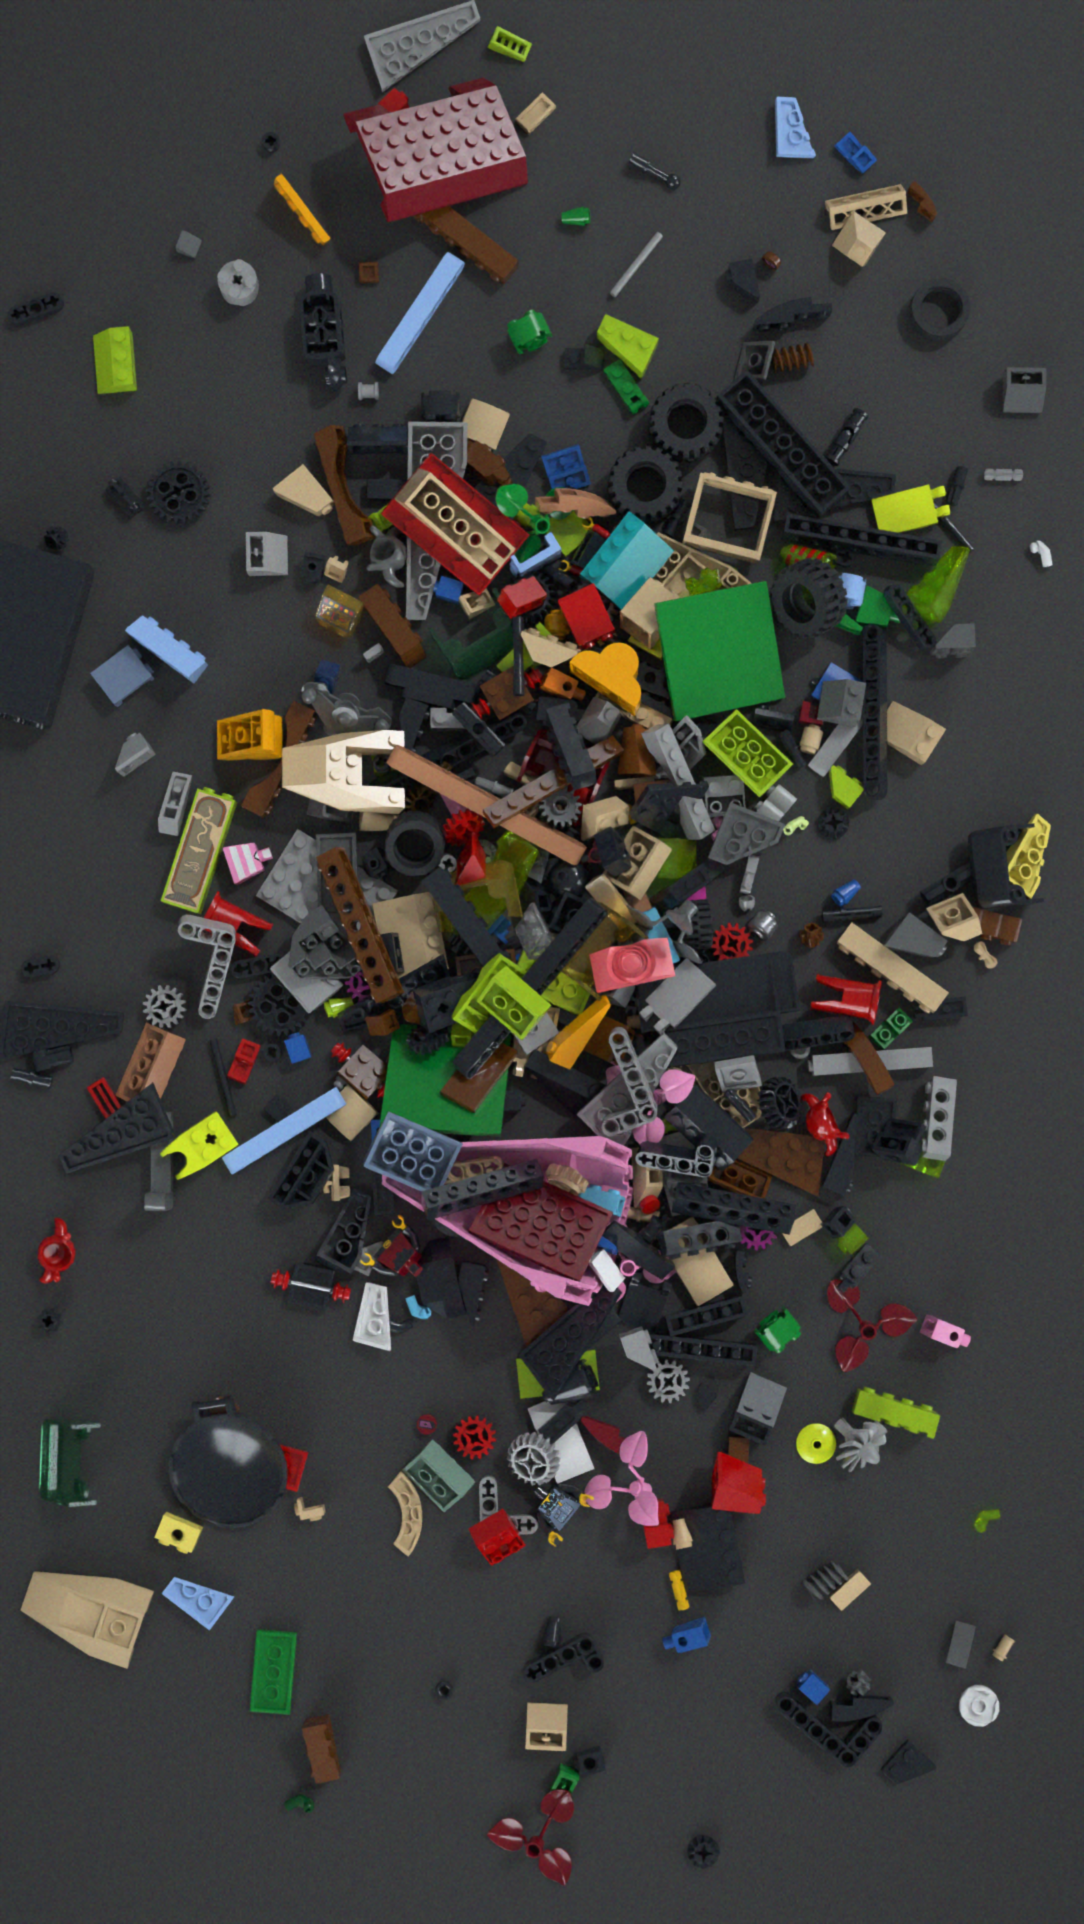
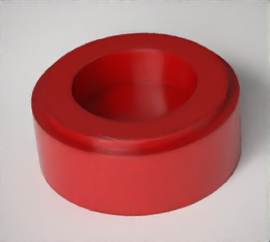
M649 1195L641 1200L639 1207L644 1214H652L659 1209L660 1201L655 1195Z

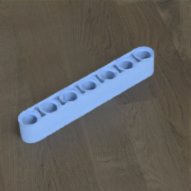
M449 252L445 254L378 355L375 362L377 365L394 374L460 275L465 262Z
M337 1087L229 1152L222 1159L230 1173L234 1174L346 1105V1102Z

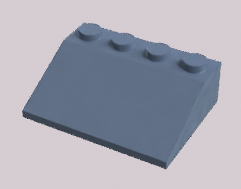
M388 1111L363 1160V1167L419 1191H425L444 1185L463 1143Z

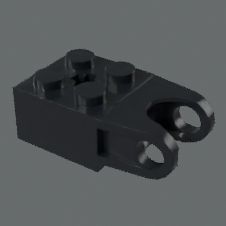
M468 973L455 977L448 976L412 990L421 1025L429 1033L457 1023V1021L451 1018L461 996L474 985L480 973Z

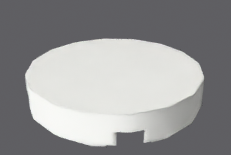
M973 1685L961 1694L959 1710L961 1716L969 1724L983 1727L996 1719L999 1713V1701L996 1694L990 1688L984 1685Z

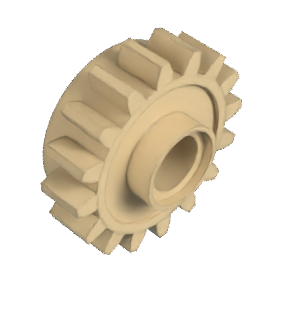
M549 1164L545 1173L549 1184L576 1196L579 1193L581 1194V1192L585 1193L589 1184L587 1179L583 1178L577 1170L566 1165Z

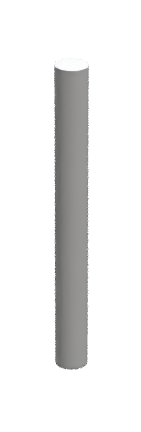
M656 232L610 291L613 297L619 294L662 239L663 235Z

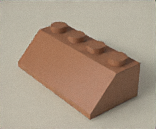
M146 1022L116 1092V1096L128 1102L153 1082L161 1099L186 1039Z

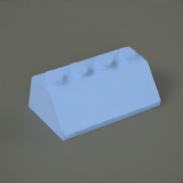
M142 615L127 627L125 631L132 639L193 684L208 666L204 661L206 657L198 651L194 654L189 650L190 646L186 642L175 640L173 638L174 634L166 628L164 630L158 627L159 623L150 616L147 619Z

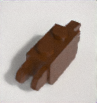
M467 439V469L488 486L495 485L496 483L501 486L513 483L505 467L506 462L500 455H494L491 448L485 443L482 445L477 440L472 442Z

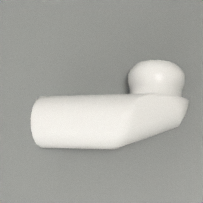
M1036 541L1030 544L1031 552H1038L1041 555L1043 567L1053 565L1050 549L1043 542Z

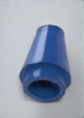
M853 879L833 890L834 893L831 894V897L839 907L846 906L858 890L861 889V886Z

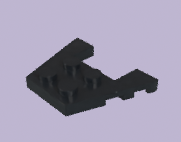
M700 781V784L683 782L682 785L673 786L672 783L647 785L630 810V817L662 836L674 840L681 830V826L678 822L667 821L683 796L702 799L709 788L708 782Z

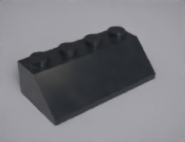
M697 1084L693 1086L689 1095L682 1102L675 1103L664 1117L696 1148L703 1135L714 1136L717 1140V1154L714 1165L721 1172L730 1166L754 1140Z

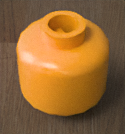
M552 610L550 614L545 616L544 627L552 636L559 638L558 640L565 639L566 635L570 633V629L561 610Z

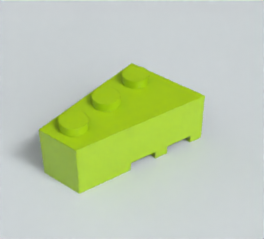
M606 314L597 331V339L642 380L658 346L659 338Z

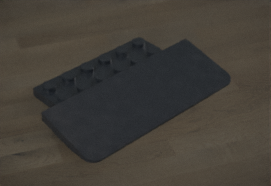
M779 951L694 964L716 986L675 1029L669 1025L664 1031L678 1046L667 1068L785 1052L780 1014L800 1011L793 959L788 952ZM665 979L635 985L639 1013L648 1006L645 1000ZM654 1013L646 1022L639 1014L642 1034L657 1032L654 1025L661 1019Z

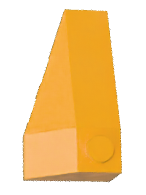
M602 995L560 1031L553 1041L549 1042L546 1053L551 1062L571 1069L611 1006L607 996Z

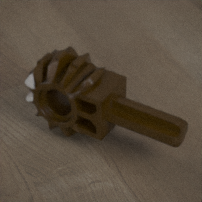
M446 761L439 765L447 771L452 769V766ZM417 781L414 783L413 788L407 787L404 811L406 813L408 811L428 813V809L433 808V802L439 793Z

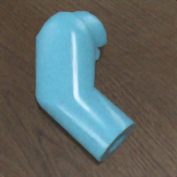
M415 1295L405 1298L412 1316L420 1319H428L431 1316V1309L418 1305Z

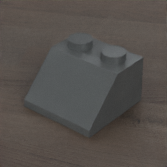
M849 679L823 681L817 720L856 727L861 719L866 683Z

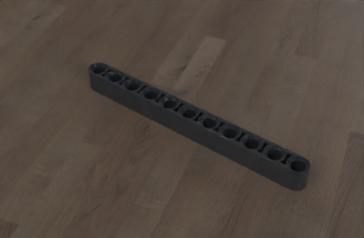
M593 898L588 899L522 977V980L541 996L603 922L608 914V910ZM491 1015L457 1055L452 1066L467 1079L472 1078L511 1031Z

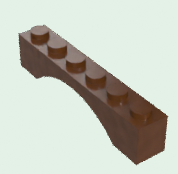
M330 425L314 433L315 444L321 456V464L327 476L326 480L330 486L332 500L336 506L338 520L342 526L343 537L347 545L359 546L376 538V536L369 529L373 526L371 518L357 507L347 487L345 459L348 447L344 428L339 425Z
M294 700L285 716L287 726L286 747L305 743L309 736L306 734L309 727L313 728L317 720L315 710ZM282 760L267 779L249 789L241 805L243 809L262 818L271 814L274 807L272 802L275 797H279L282 791V787H280L282 784Z

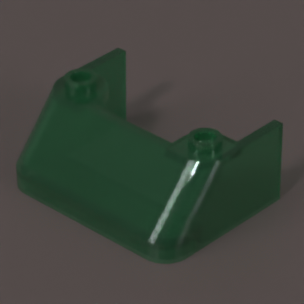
M496 588L492 591L493 597L500 606L493 615V621L497 629L466 648H463L462 644L456 639H449L442 643L433 628H429L430 636L459 680L465 681L506 657L513 650L512 618H509L497 601L500 594Z
M45 1419L43 1421L39 1486L40 1496L43 1500L67 1507L97 1505L98 1500L87 1498L89 1486L84 1480L80 1479L81 1440L88 1439L91 1434V1428L100 1427V1423L81 1419Z

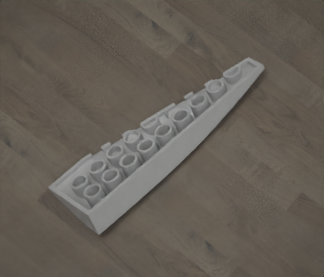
M408 422V479L430 453L434 454L463 479L467 465L468 423ZM407 536L406 618L408 620H426L440 563Z

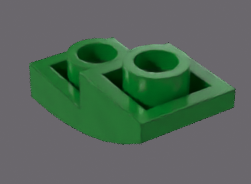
M898 1007L868 1037L883 1051L913 1021Z

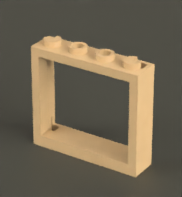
M712 472L700 473L682 544L758 564L777 492L768 489L766 486L761 488L755 487L753 483L747 481L742 483L736 482L734 478L727 476L723 478L716 477V474ZM703 485L768 501L755 551L691 535Z

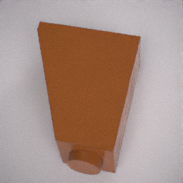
M632 724V727H624L621 747L624 749V752L620 755L618 774L633 778L656 776L655 757L649 752L641 734L648 729H644L641 724Z

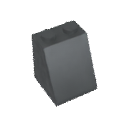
M909 912L903 915L882 945L891 951L932 959L941 956L947 949L945 944L948 941Z

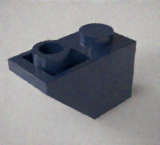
M321 660L315 672L314 682L325 683L329 693L334 695L340 665Z

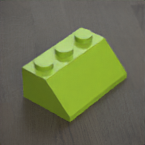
M129 326L108 328L93 335L98 394L137 391L133 333Z
M507 966L491 979L477 1000L480 1005L521 1040L531 1032L551 1007L550 1003Z

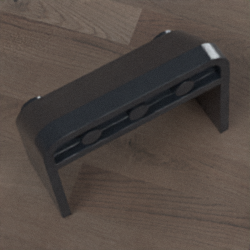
M1035 823L976 830L969 834L968 849L974 899L980 909L1027 906L1044 902V898L1026 900L1023 887L1017 884L1010 885L1005 847L1015 844L1018 840V832L1034 828Z

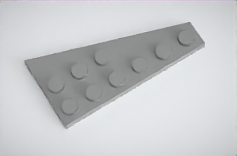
M472 0L364 35L382 93L480 22L475 1Z
M664 1032L638 1056L652 1094L678 1048ZM636 1071L628 1073L629 1077L633 1079L639 1076ZM620 1072L577 1112V1115L597 1136L606 1137L624 1146L633 1129L615 1136H607L602 1132L601 1128L605 1116L635 1105L622 1073ZM638 1089L635 1092L639 1097L646 1095L643 1089ZM630 1114L624 1117L628 1122L635 1120V1117ZM610 1121L606 1123V1126L609 1129H614L616 1124Z

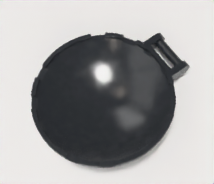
M232 1395L218 1400L193 1401L192 1411L195 1422L189 1425L177 1438L169 1458V1476L176 1496L197 1518L216 1523V1526L245 1527L263 1520L265 1516L274 1511L286 1490L288 1468L282 1448L273 1435L263 1426L251 1419L237 1415ZM226 1407L227 1413L203 1415L202 1410Z

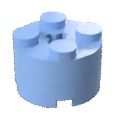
M842 573L838 577L842 578L844 582L843 587L847 591L845 598L848 601L845 608L854 609V606L860 607L863 603L866 579L863 580L861 576Z

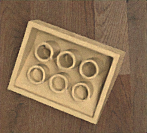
M429 892L372 904L375 923L380 934L391 932L399 934L405 972L398 973V978L405 976L444 954L448 967L435 899Z

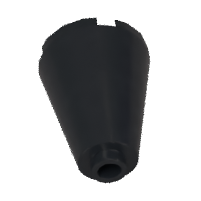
M586 1359L579 1360L554 1401L550 1399L545 1390L542 1391V1396L546 1403L549 1402L551 1405L596 1398L600 1395V1391L596 1392V1387L599 1386L596 1375L591 1365H585Z

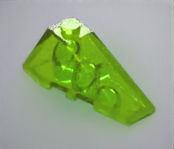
M952 546L939 559L937 566L930 573L926 572L923 575L924 579L917 586L914 584L908 590L907 596L924 621L941 623L946 616L970 552L969 547Z

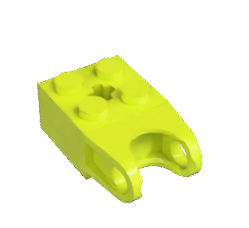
M214 1111L181 1133L160 1152V1155L164 1157L173 1152L184 1154L186 1164L175 1175L176 1179L179 1180L206 1167L239 1144L217 1111ZM207 1134L215 1136L213 1144L210 1142L206 1143Z

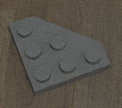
M729 802L707 858L728 865L778 843L785 824Z

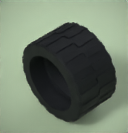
M408 811L407 813L400 814L389 825L384 850L387 860L397 872L403 873L406 876L419 877L420 875L424 876L432 872L440 864L444 855L445 837L442 833V825L435 817L426 812ZM408 829L422 830L433 839V850L422 858L408 857L397 847L398 835Z

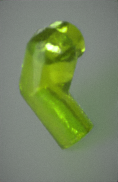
M999 1509L981 1511L974 1521L976 1530L982 1533L986 1531V1525L989 1520L1000 1519Z

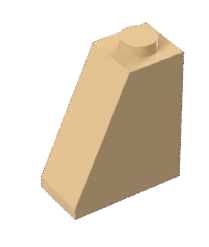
M304 464L273 488L274 493L278 497L318 517L322 514H328L333 509V500Z

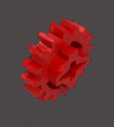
M469 808L465 812L459 810L458 814H452L453 818L446 819L447 824H443L444 830H442V833L447 843H450L451 846L457 844L460 847L462 843L466 844L472 832L476 833L477 837H479V831L484 830L483 825H485V822L480 814L470 811Z
M727 923L726 928L721 925L719 927L721 932L717 930L713 932L716 937H713L714 944L710 948L715 949L712 955H718V961L749 956L747 951L753 950L752 947H749L753 940H748V937L751 935L750 932L744 933L746 927L739 929L738 923L734 927L731 926V923ZM731 932H736L739 936H734ZM722 936L723 944L719 947V939ZM729 941H734L736 943L734 945V948L728 947L727 944L729 943ZM744 942V949L741 953L740 945ZM723 953H730L733 957H728Z
M469 1415L468 1421L461 1419L462 1426L456 1425L455 1428L459 1432L453 1433L454 1437H458L454 1444H459L457 1451L463 1450L464 1457L470 1454L471 1459L474 1458V1455L481 1459V1453L488 1455L487 1449L494 1448L491 1442H496V1438L492 1437L496 1430H490L492 1422L486 1424V1417L481 1421L479 1420V1415H476L475 1419H472L471 1415ZM471 1424H477L476 1427L471 1429L467 1427ZM484 1428L488 1433V1440L483 1437L482 1431ZM475 1433H478L479 1440L475 1439V1441H472V1436L469 1434L474 1435ZM461 1434L466 1437V1446L462 1442ZM480 1445L483 1447L479 1450H472L475 1446Z

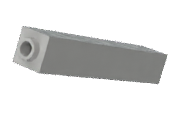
M932 1047L876 1051L887 1070L933 1067ZM852 1053L811 1056V1060H808V1071L812 1072V1076L864 1072Z

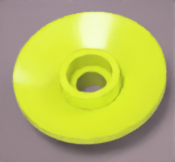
M813 1423L805 1426L799 1432L796 1447L804 1460L809 1463L820 1464L829 1460L834 1454L836 1438L827 1426ZM815 1441L821 1443L819 1448L813 1446Z

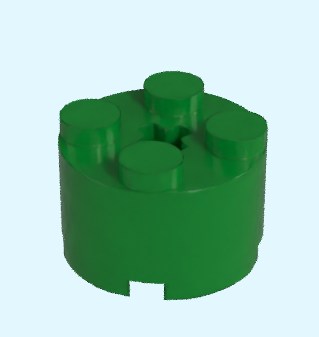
M534 309L527 311L521 319H514L507 324V332L518 354H524L523 350L528 349L529 352L534 351L548 342V336L552 337L543 314L540 312L536 313Z
M781 1307L783 1310L781 1312H778L777 1309L771 1312L759 1323L761 1328L759 1330L755 1328L754 1330L755 1334L769 1351L780 1353L786 1347V1343L790 1340H796L801 1335L799 1331L801 1328L800 1324L786 1307Z

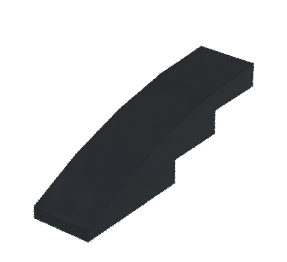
M615 1220L607 1226L603 1237L612 1242L621 1253L654 1276L663 1280L675 1268L673 1261L666 1257L662 1258L658 1249L646 1243L640 1234Z

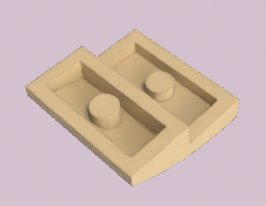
M472 398L462 420L463 423H468L467 439L472 442L477 440L482 445L485 443L491 450H496L510 414Z
M348 1084L340 1092L346 1105L326 1118L346 1138L352 1141L379 1113Z

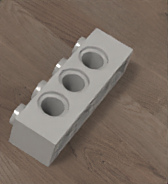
M933 1076L926 1083L925 1093L928 1095L927 1101L924 1102L923 1106L926 1118L922 1122L926 1128L924 1139H921L920 1146L923 1148L922 1157L946 1161L951 1156L956 1079ZM935 1096H940L943 1099V1103L938 1102ZM934 1114L941 1117V1122L934 1119ZM932 1133L937 1134L940 1138V1141L934 1140L932 1137Z

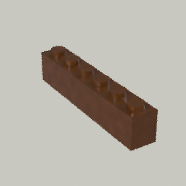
M449 206L414 215L418 222L426 223L430 231L435 235L440 234L444 237V241L449 246L458 248L463 257L466 259L471 258L477 268L482 271L485 269L490 273V277L497 283L501 282L505 285L519 267V260Z

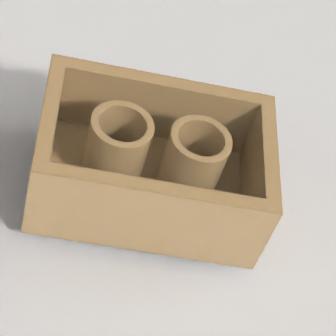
M632 826L624 839L632 868L617 876L612 875L607 870L603 874L613 885L641 900L672 849L657 838Z

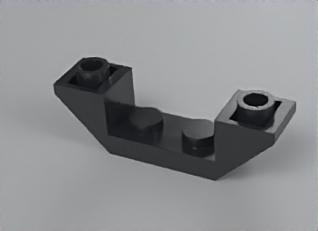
M706 858L693 870L649 899L661 915L707 885L725 869L720 862Z

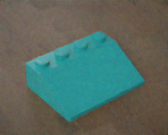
M629 511L586 565L579 577L589 585L594 583L601 595L622 610L650 577L653 579L674 550L644 522Z

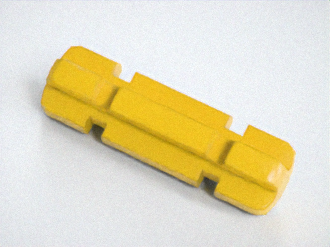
M674 1570L669 1573V1577L673 1581L672 1588L675 1599H678V1602H676L678 1610H686L689 1608L688 1599H685L687 1595L683 1581L680 1580L682 1579L681 1572Z

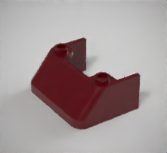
M538 730L526 753L517 781L521 782L525 773L530 776H539L543 771L549 772L559 766V757L554 756L553 744L548 743L546 737L548 730ZM610 761L595 770L597 784L587 786V788L592 790L589 804L595 801Z

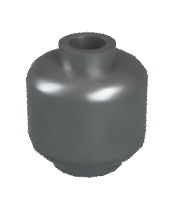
M769 911L757 912L748 924L751 936L758 941L768 940L777 929L776 917Z

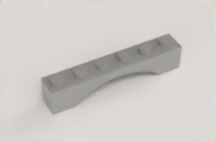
M669 723L655 725L641 733L649 752L663 767L673 786L682 785L683 782L695 784ZM683 796L679 801L680 824L687 840L702 839L714 832L715 828L703 800Z

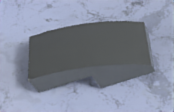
M959 1621L955 1622L946 1660L947 1664L966 1669L976 1626Z

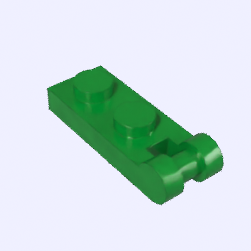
M620 359L604 369L603 372L632 415L636 414L638 409L650 405L648 399ZM637 397L638 401L633 403L631 399Z

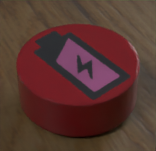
M423 1414L419 1417L417 1428L422 1434L428 1435L436 1430L437 1420L433 1415Z

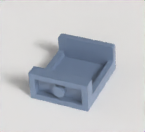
M129 645L90 673L116 707H119L123 703V699L147 681L154 680V677L151 675L154 673L148 663L144 665L140 660L142 655L136 648L131 649Z

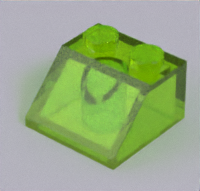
M658 838V840L670 847L672 851L657 873V880H678L696 867L695 840Z

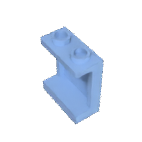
M552 532L544 536L546 549L525 562L519 563L515 555L510 556V570L515 578L517 573L520 577H524L525 574L530 576L532 571L537 572L545 564H550L561 557V547Z

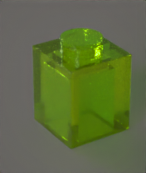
M855 1223L843 1237L836 1238L839 1242L837 1244L838 1248L844 1254L848 1252L851 1255L869 1239Z

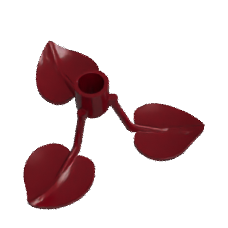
M833 1279L827 1288V1298L830 1306L839 1313H843L850 1308L860 1323L858 1329L861 1336H858L856 1339L852 1336H845L837 1342L835 1347L836 1357L841 1370L847 1372L857 1368L866 1360L869 1354V1346L866 1342L860 1340H872L875 1338L881 1323L882 1329L886 1334L896 1337L907 1332L917 1321V1317L907 1307L891 1303L881 1309L882 1319L878 1320L876 1325L868 1320L863 1321L852 1306L860 1299L859 1288L857 1286L854 1289L849 1287L845 1293L841 1294L836 1287L842 1280Z
M556 1789L547 1793L542 1799L541 1811L549 1815L539 1836H533L528 1841L527 1837L522 1835V1824L510 1817L503 1818L488 1831L487 1836L496 1845L509 1851L521 1849L524 1840L526 1854L530 1858L541 1856L539 1859L540 1871L547 1878L565 1886L572 1870V1861L569 1853L561 1847H556L552 1851L550 1849L543 1850L544 1840L542 1838L551 1819L553 1818L556 1822L564 1823L570 1820L574 1813V1802L570 1792L565 1789Z

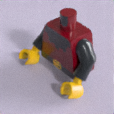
M398 1215L402 1222L396 1224L392 1220L393 1226L397 1229L373 1256L375 1260H372L370 1254L364 1253L369 1256V1261L363 1262L360 1260L363 1265H370V1268L381 1275L396 1277L399 1274L405 1276L410 1272L416 1277L423 1270L417 1263L422 1257L419 1251L421 1248L419 1237L408 1224L404 1223L403 1216Z

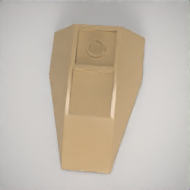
M659 532L657 533L674 552L653 577V580H659L668 591L675 592L680 598L751 584L750 581L731 566Z
M34 1571L20 1611L89 1656L128 1669L134 1652V1645L154 1591L118 1578Z

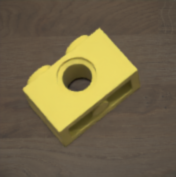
M166 1512L154 1538L159 1539L158 1542L163 1545L169 1546L171 1544L176 1546L177 1550L182 1553H192L203 1527ZM176 1529L181 1530L183 1538H176L173 1531Z

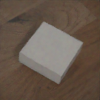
M378 643L366 651L363 656L370 663L383 654L384 650Z

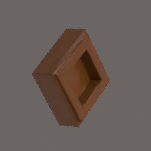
M359 262L360 284L379 283L378 262Z

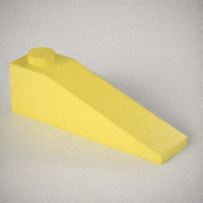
M1037 813L1028 822V824L1035 823V827L1023 830L1019 834L1017 842L1011 845L1006 852L1010 885L1017 884L1023 887L1026 899H1032L1040 884V867L1044 864L1042 857L1044 848L1047 847L1051 827Z

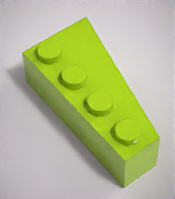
M865 1386L863 1389H857L851 1410L854 1414L877 1420L878 1422L882 1420L885 1421L884 1423L900 1428L902 1426L904 1429L916 1434L922 1432L927 1437L934 1439L940 1415L932 1410V1406L922 1403L921 1407L913 1405L914 1401L902 1398L901 1401L894 1399L895 1395L886 1392L879 1395L875 1393V1389Z

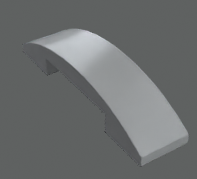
M863 709L861 719L856 727L837 725L808 764V767L822 777L825 776L863 725Z

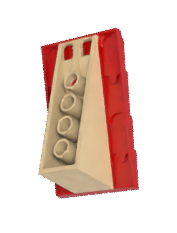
M432 453L426 457L380 513L479 596L509 561L510 556L514 555L529 537L525 530L508 516L502 514L495 505Z

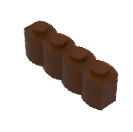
M972 907L979 917L982 930L980 939L992 941V938L1000 940V944L1011 946V943H1017L1022 919Z

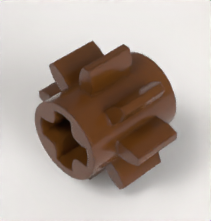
M808 923L804 925L803 930H799V938H801V943H804L805 946L813 948L819 945V941L824 940V933L822 932V927L815 923Z

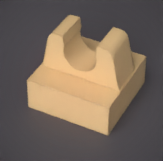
M338 556L330 557L327 561L324 575L342 583L346 575L348 561L341 563L338 561Z

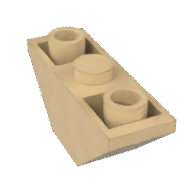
M533 628L525 629L521 633L532 660L549 667L560 664L581 652L580 649H577L576 644L567 641L565 644L558 641L559 638L552 635L545 637L540 635V631Z
M631 1148L634 1208H640V1202L646 1196L655 1195L658 1198L663 1187L662 1170L647 1168L637 1164L635 1157L639 1148Z

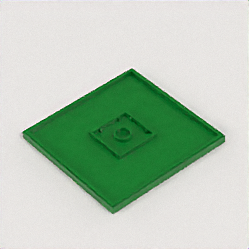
M767 581L654 603L674 721H680L686 715L689 718L785 698Z
M399 1024L400 1028L392 1033L380 1126L388 1111L438 1133L501 1137L508 1068L476 1112L473 1113L440 1094L442 1088L456 1071L452 1066L454 1059L464 1048L452 1046V1027H447L450 1037H448L449 1042H445V1047H440L439 1051L433 1050L432 1054L425 1053L422 1055L421 1052L415 1054L414 1051L411 1052L406 1041L408 1038L407 1034L411 1033V1029H416L417 1025ZM512 1032L502 1042L510 1047Z

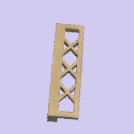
M901 184L825 201L826 209L829 212L831 230L843 228L853 211L855 212L857 209L865 211L862 217L869 222L907 214L906 191ZM901 200L902 209L893 210L890 208L894 201ZM880 204L884 207L879 214L871 212L875 205ZM843 213L846 215L842 222L835 223L834 214Z

